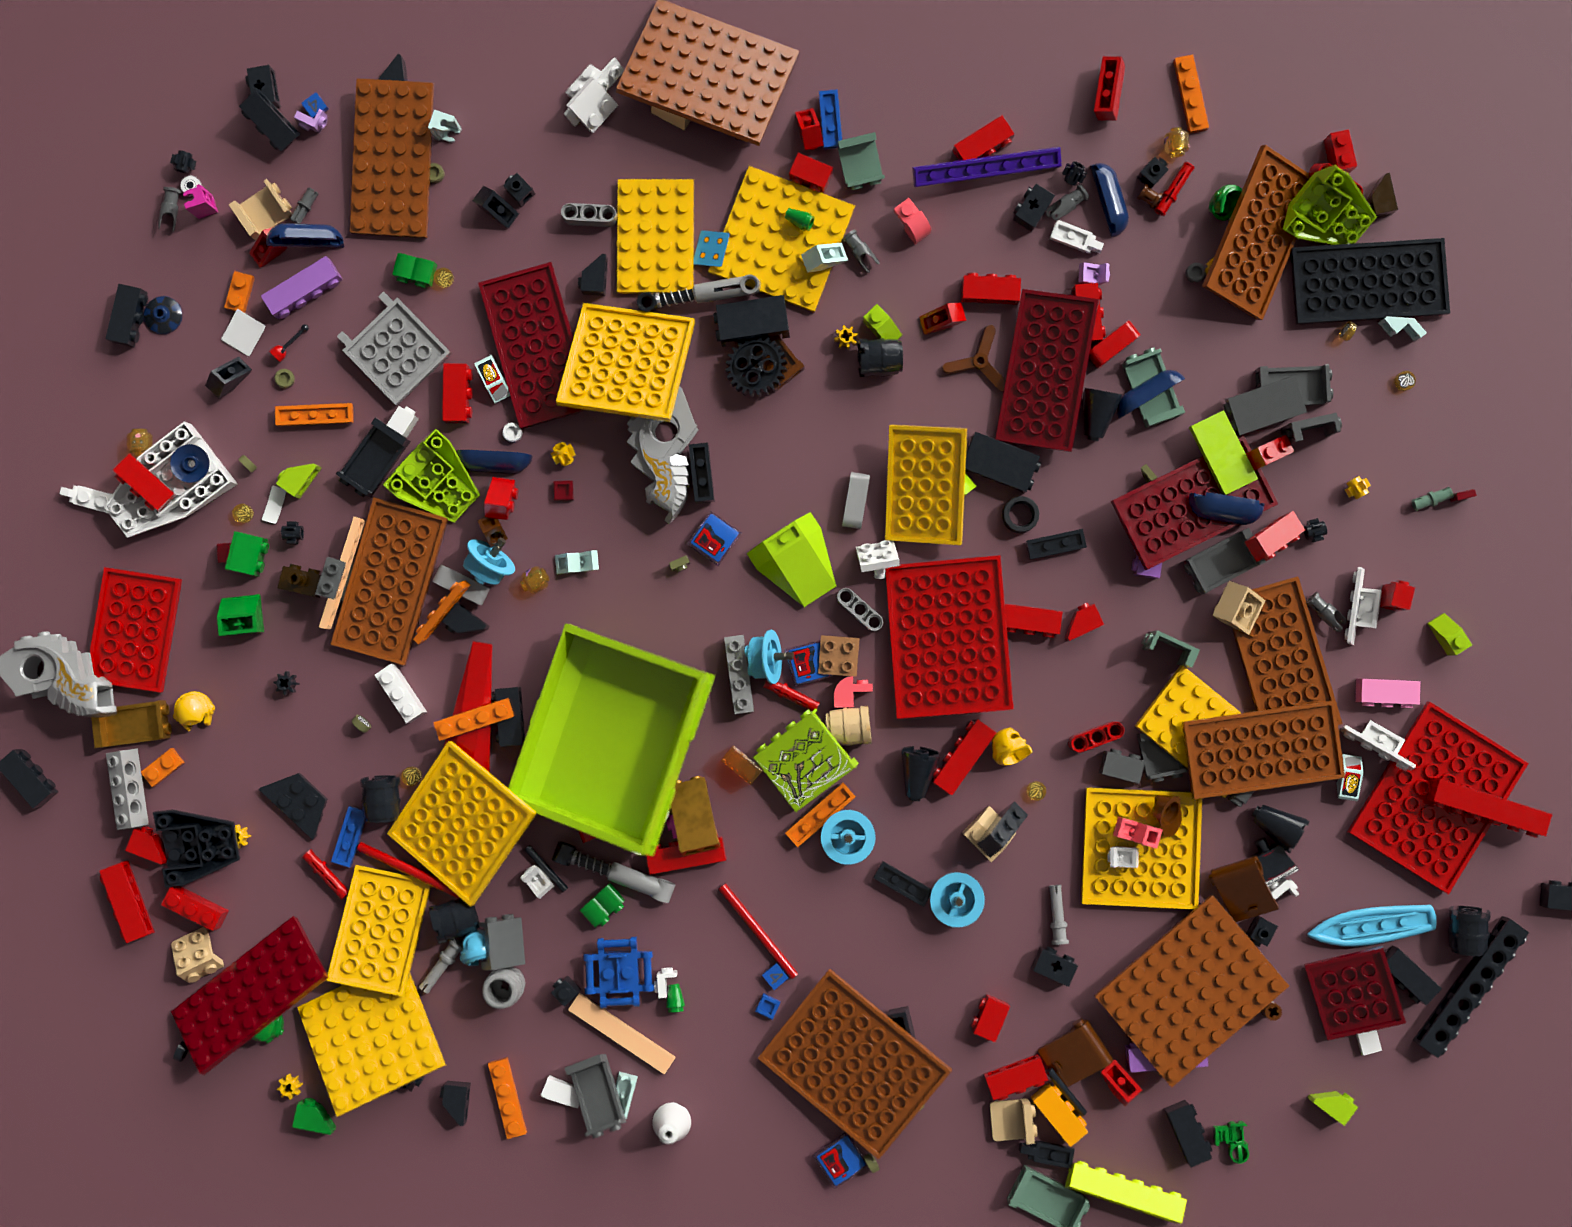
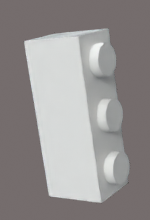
M390 664L375 674V677L406 723H412L427 712L396 664Z

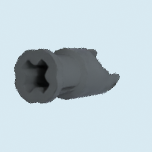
M1078 185L1076 190L1069 195H1064L1048 208L1046 215L1052 217L1053 220H1058L1062 216L1069 214L1076 208V205L1083 200L1087 201L1089 199L1087 191L1082 185Z
M164 187L165 195L164 201L160 206L158 230L160 229L162 216L170 215L173 218V233L177 222L179 209L177 202L181 190Z
M854 229L845 235L842 241L848 244L857 261L866 272L870 273L863 260L865 254L870 255L878 265L880 263L868 245L861 241L856 234L857 231Z
M1315 592L1306 601L1307 606L1313 608L1318 613L1317 616L1336 632L1342 631L1341 625L1336 620L1341 624H1346L1347 619L1332 604L1326 603L1319 596L1318 592Z

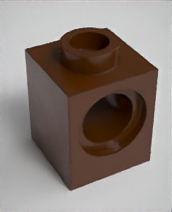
M484 517L477 520L490 547L497 544L496 542L499 538L508 539L498 519Z

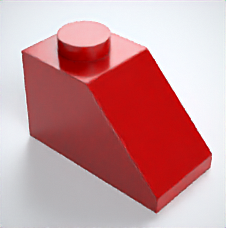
M814 108L795 112L805 150H815L820 146H824L820 124Z
M271 228L262 230L249 252L260 268L275 259L288 247L266 246V236Z
M947 303L919 316L924 335L948 329L967 321L962 303Z
M1087 602L1077 607L1078 611L1074 612L1065 636L1066 641L1073 640L1104 625L1095 604L1089 605Z
M147 826L133 829L125 851L158 864L167 863L165 847L159 834L153 832V829Z
M1116 1060L1100 1072L1111 1092L1124 1107L1142 1091Z

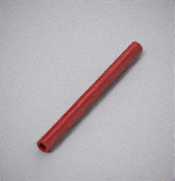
M363 842L359 843L357 851L453 897L460 898L437 877Z
M726 883L723 884L718 890L788 977L793 979L797 976L798 972L728 885Z

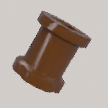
M1146 184L1137 199L1144 200L1153 209L1163 194H1158Z
M1272 1001L1261 1010V1014L1271 1021H1276L1281 1017L1282 1009ZM1269 1008L1273 1009L1272 1013L1268 1011Z

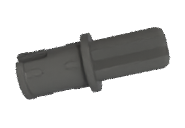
M307 188L301 201L297 202L298 205L290 217L292 222L300 224L307 212L311 211L310 207L319 195L317 191L313 192L314 189Z

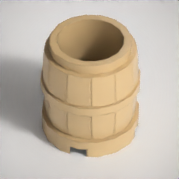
M868 706L843 708L826 713L827 729L841 746H851L860 743L872 744Z

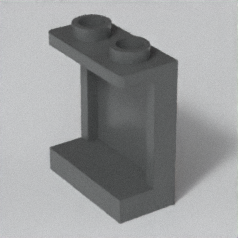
M1337 413L1291 422L1280 429L1282 436L1287 435L1291 445L1303 440L1301 431L1323 427L1325 437H1330L1341 432L1342 422Z
M330 557L326 558L315 594L330 599L336 598L346 562ZM354 564L351 565L341 601L344 600Z
M1144 733L1137 734L1142 761H1145L1144 771L1146 780L1152 779V782L1164 781L1165 776L1171 775L1172 779L1183 777L1182 773L1188 772L1187 768Z
M514 914L502 915V919L487 917L484 922H478L479 927H484L487 961L481 962L482 970H497L525 964L521 917H514Z

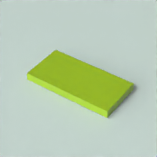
M1224 410L1189 427L1223 495H1227L1258 479Z

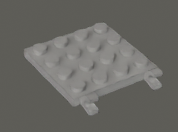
M383 291L378 297L388 307L353 340L343 331L337 337L346 345L342 351L397 406L452 353L399 298L393 301Z

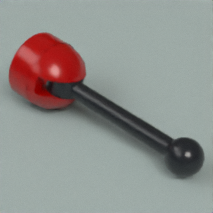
M306 324L302 325L301 330L284 346H275L269 352L281 362L286 357V348L303 332H307L309 326Z

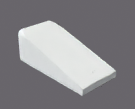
M549 1075L541 1097L578 1109L579 1101L574 1085Z

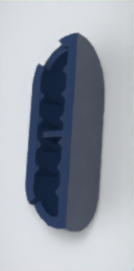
M1103 163L1092 164L1090 169L1112 238L1120 235L1128 225L1129 215L1115 171Z
M283 223L270 229L266 236V246L344 248V240H342L343 237L340 232L330 225Z
M1164 370L1126 392L1121 397L1122 399L1117 407L1118 418L1121 419L1185 380V377L1177 371Z
M456 450L465 469L472 472L516 474L526 469L533 457L530 454L519 452Z
M1207 492L1205 495L1189 494V504L1192 511L1203 519L1249 525L1256 522L1264 510V503L1259 504V500Z

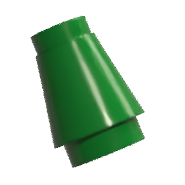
M789 208L785 214V219L803 231H809L813 226L815 217L809 212Z
M680 984L668 985L666 1003L668 1013L684 1011L683 1006H685Z

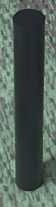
M530 845L524 850L562 892L569 888Z
M1052 1068L1047 1069L1046 1074L1081 1116L1086 1115L1087 1110Z

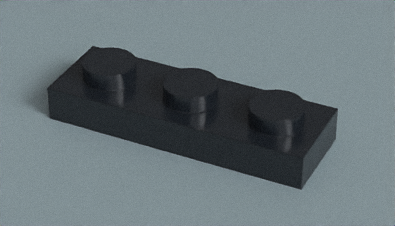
M1083 529L1026 541L1030 560L1087 548Z
M882 861L873 877L923 907L931 895V888Z

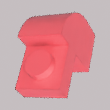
M907 198L894 208L893 211L905 226L904 231L915 245L931 233V226L922 211L918 210L910 198Z
M853 676L842 679L834 690V708L854 707L853 692L873 691L872 684H868V680H857V684H853Z
M1118 817L1113 835L1157 848L1162 829Z

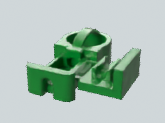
M1229 1121L1228 1125L1213 1126L1214 1144L1219 1146L1220 1142L1225 1141L1228 1144L1229 1157L1238 1164L1246 1162L1249 1158L1248 1143L1244 1141V1126H1247V1124L1243 1121H1238V1123ZM1236 1147H1238V1159H1234L1232 1156V1151ZM1242 1147H1243L1244 1150H1245L1244 1156H1243V1153H1242Z

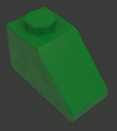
M305 1098L297 1104L292 1127L331 1135L336 1130L335 1123L322 1103H318L312 1098Z

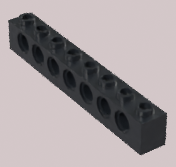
M1502 916L1490 932L1487 951L1482 956L1472 957L1413 1041L1437 1058L1442 1056L1447 1051V1046L1451 1040L1458 1036V1030L1461 1026L1469 1021L1471 1012L1481 1004L1482 997L1492 989V983L1503 974L1505 965L1515 957L1516 950L1526 942V936L1529 932L1512 919ZM1508 936L1509 941L1504 945L1503 941ZM1497 952V959L1493 961L1492 956ZM1486 968V974L1481 976V970ZM1475 984V989L1470 992V986ZM1463 999L1464 1004L1459 1008L1458 1002ZM1452 1015V1021L1447 1023V1017ZM1441 1031V1036L1436 1039L1435 1034Z

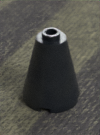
M1092 388L1084 389V435L1088 436V440L1099 441V438H1104L1122 399V394Z
M907 746L902 748L901 752L905 793L909 800L921 801L926 796L939 762L940 754H938V751L926 747L914 750V746Z
M1262 805L1261 808L1257 806L1251 815L1255 817L1253 821L1288 853H1291L1292 849L1295 848L1305 832L1303 829L1310 822L1306 818L1266 805Z

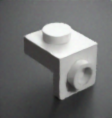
M1118 846L1110 848L1108 852L1110 867L1138 868L1139 848Z
M535 865L527 868L520 877L539 899L554 887L542 869Z
M1284 878L1269 886L1274 899H1277L1286 890L1293 896L1297 897L1299 895L1296 890L1298 887L1291 879L1287 880Z
M672 967L662 968L657 973V981H654L655 993H658L659 998L667 997V978L677 977V970H673Z

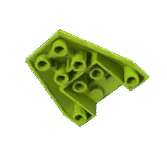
M1336 165L1315 172L1289 203L1283 229L1298 239L1332 245L1355 244L1377 216L1351 176Z
M434 429L418 444L383 484L397 498L435 515L448 518L453 523L480 496L453 445L437 429Z
M811 512L782 528L747 553L753 565L760 573L803 607H806L836 587L822 530Z

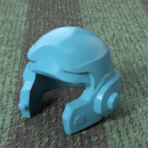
M478 929L467 934L464 938L463 949L460 952V961L468 966H478V960L486 959L484 930Z

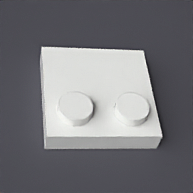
M591 77L566 106L590 132L594 133L618 104L597 80Z

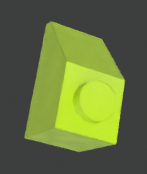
M878 304L863 316L862 322L879 339L898 340L902 336L893 320Z
M314 463L287 468L278 475L276 484L292 496L300 499L322 468Z
M1445 613L1427 623L1448 656L1458 655L1472 646L1463 629Z
M1337 1091L1310 1094L1307 1097L1343 1126L1346 1125L1358 1109L1353 1104L1354 1099L1346 1093L1341 1095Z

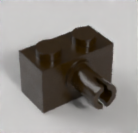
M290 564L289 567H282L278 589L320 598V595L315 594L321 577L319 570L309 568L307 572L301 570L302 566Z

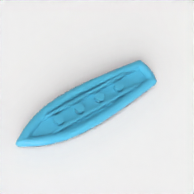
M1432 905L1364 908L1331 917L1307 933V936L1330 945L1344 947L1365 946L1433 931L1436 929L1437 920Z

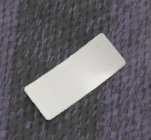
M272 486L262 520L274 524L277 523L286 495L284 489Z

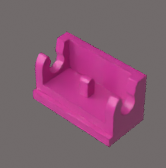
M200 184L183 193L185 197L189 195L194 196V199L186 202L184 206L186 210L198 219L218 213L213 195Z

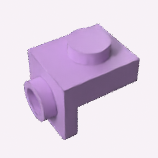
M321 109L318 110L315 118L299 111L294 116L299 123L298 126L307 131L312 129L320 133L321 129L327 124V115Z
M1083 262L1079 264V283H1098V285L1109 282L1110 271L1108 263L1097 265Z

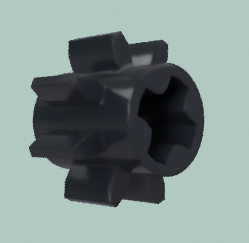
M178 150V154H172L170 163L173 164L175 171L188 174L189 170H195L196 161L192 158L193 155L191 153Z
M1073 161L1072 164L1067 163L1062 172L1065 175V182L1076 186L1078 182L1082 184L1087 175V172H1084L1085 166L1077 161Z
M1318 518L1307 521V525L1304 526L1305 538L1307 540L1312 539V543L1324 540L1323 536L1327 535L1325 522H1319Z
M287 521V526H282L281 538L282 540H287V544H299L298 540H303L304 528L303 526H298L299 522Z
M285 671L284 676L277 674L278 680L273 682L278 687L276 692L283 690V695H288L290 690V692L295 693L296 690L294 688L296 685H300L295 680L297 675L290 676L289 671ZM284 680H289V682L287 683L288 687L284 686L286 684Z

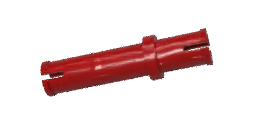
M1183 163L1167 191L1163 192L1162 199L1154 210L1158 215L1165 216L1171 204L1176 202V196L1195 168L1191 163Z
M766 680L763 688L778 694V697H784L810 711L817 709L820 703L788 687L786 683L777 682L776 684H771Z
M312 849L303 855L302 858L312 867V872L314 874L317 873L337 894L340 900L348 895L349 890L326 866L327 863L325 861L322 862Z

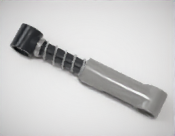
M748 274L741 277L695 284L693 289L688 290L685 288V290L679 291L678 289L676 292H662V294L644 292L638 296L637 305L643 311L653 312L659 309V307L662 308L663 305H678L681 302L685 304L687 301L693 302L694 300L697 303L754 295L759 292L761 283L756 276ZM748 280L755 281L756 286L754 289L748 290L746 288ZM741 286V288L723 291V288ZM646 297L652 299V304L648 308L643 304Z
M558 841L552 857L554 862L565 866L577 864L578 867L582 866L586 870H593V873L598 872L600 875H606L608 881L644 893L658 901L669 903L675 888L674 883L650 876L616 862L612 865L611 863L607 864L603 860H596V857L591 858L588 857L589 855L581 854L571 844Z

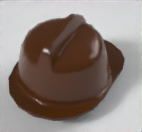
M1168 796L1155 797L1152 815L1160 822L1162 834L1165 837L1173 836L1178 831L1182 821L1181 801L1178 796L1172 798Z

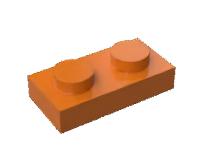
M234 271L224 308L232 311L239 309L244 313L246 312L255 279L254 276Z
M170 748L142 770L141 774L151 787H155L185 762L174 748Z

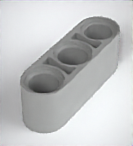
M567 203L561 209V215L569 225L611 227L618 221L616 210L611 205ZM575 211L573 217H566L567 212ZM587 212H594L592 218H585ZM606 213H613L611 219L607 220L604 218Z
M851 472L843 516V527L861 529L870 475Z
M441 564L432 581L449 590L455 582L459 583L466 580L471 586L462 597L479 605L483 604L490 590L489 587Z
M843 588L838 592V603L868 630L878 631L883 626L882 617L851 589ZM842 592H848L851 595L849 602H843L840 599ZM860 604L865 607L863 615L855 613L856 605ZM870 618H878L879 626L877 628H872L869 625Z

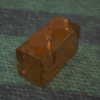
M735 745L721 759L723 763L750 785L763 771L759 765L741 752Z

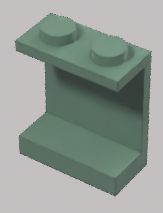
M875 132L836 142L846 187H851L852 190L863 188L862 184L868 182L870 186L880 184V179L885 178L881 170L875 142L877 140Z
M1158 630L1150 631L1144 635L1141 642L1143 650H1153L1157 640H1160L1182 650L1177 662L1178 666L1193 667L1199 654V649Z

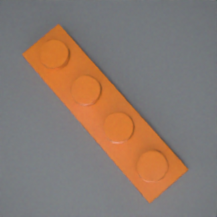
M1194 55L1174 58L1173 63L1188 132L1190 134L1208 130L1209 124Z
M352 403L275 406L276 426L354 423Z
M466 580L459 583L455 582L449 589L451 591L450 594L444 596L439 601L438 609L433 610L427 616L428 621L426 624H422L416 630L417 635L413 639L415 642L420 644L430 637L471 586Z
M509 698L433 723L439 741L514 717Z
M842 782L789 828L785 834L798 848L820 829L830 816L843 809L856 796Z
M508 1057L488 1063L507 1139L525 1135L527 1130Z

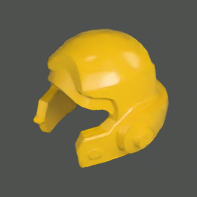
M195 691L188 692L180 696L176 701L173 718L189 732L192 729L190 725L200 723L204 717V724L207 726L211 725L215 706L207 695Z
M1010 727L998 731L992 739V756L999 765L1009 766L1018 763L1032 753L1031 747L1025 743L1026 740L1022 739L1019 733Z

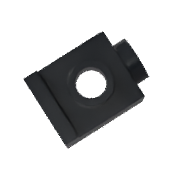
M1154 157L1139 173L1137 179L1145 186L1148 184L1149 188L1152 189L1169 170L1167 162L1162 158L1157 159Z

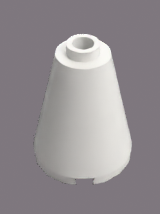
M674 1102L660 1106L653 1116L654 1132L664 1143L671 1144L680 1141L688 1134L691 1127L689 1112L685 1107Z

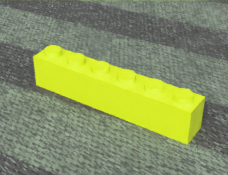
M1082 1161L1072 1163L1071 1169L1069 1168L1065 1188L1175 1224H1180L1183 1221L1187 1199L1181 1198L1179 1193L1169 1191L1168 1194L1162 1192L1163 1188L1151 1185L1150 1188L1144 1186V1182L1132 1179V1181H1129L1122 1174L1114 1173V1175L1107 1173L1106 1169L1100 1167L1092 1169L1088 1167V1163Z

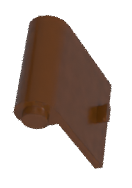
M1257 856L1211 870V874H1209L1210 882L1216 886L1235 922L1279 910V906L1263 877L1262 865Z
M1080 1018L1072 1024L1073 1027L1069 1033L1038 1049L1047 1066L1055 1071L1067 1087L1107 1067L1113 1061V1058L1087 1019L1083 1020Z

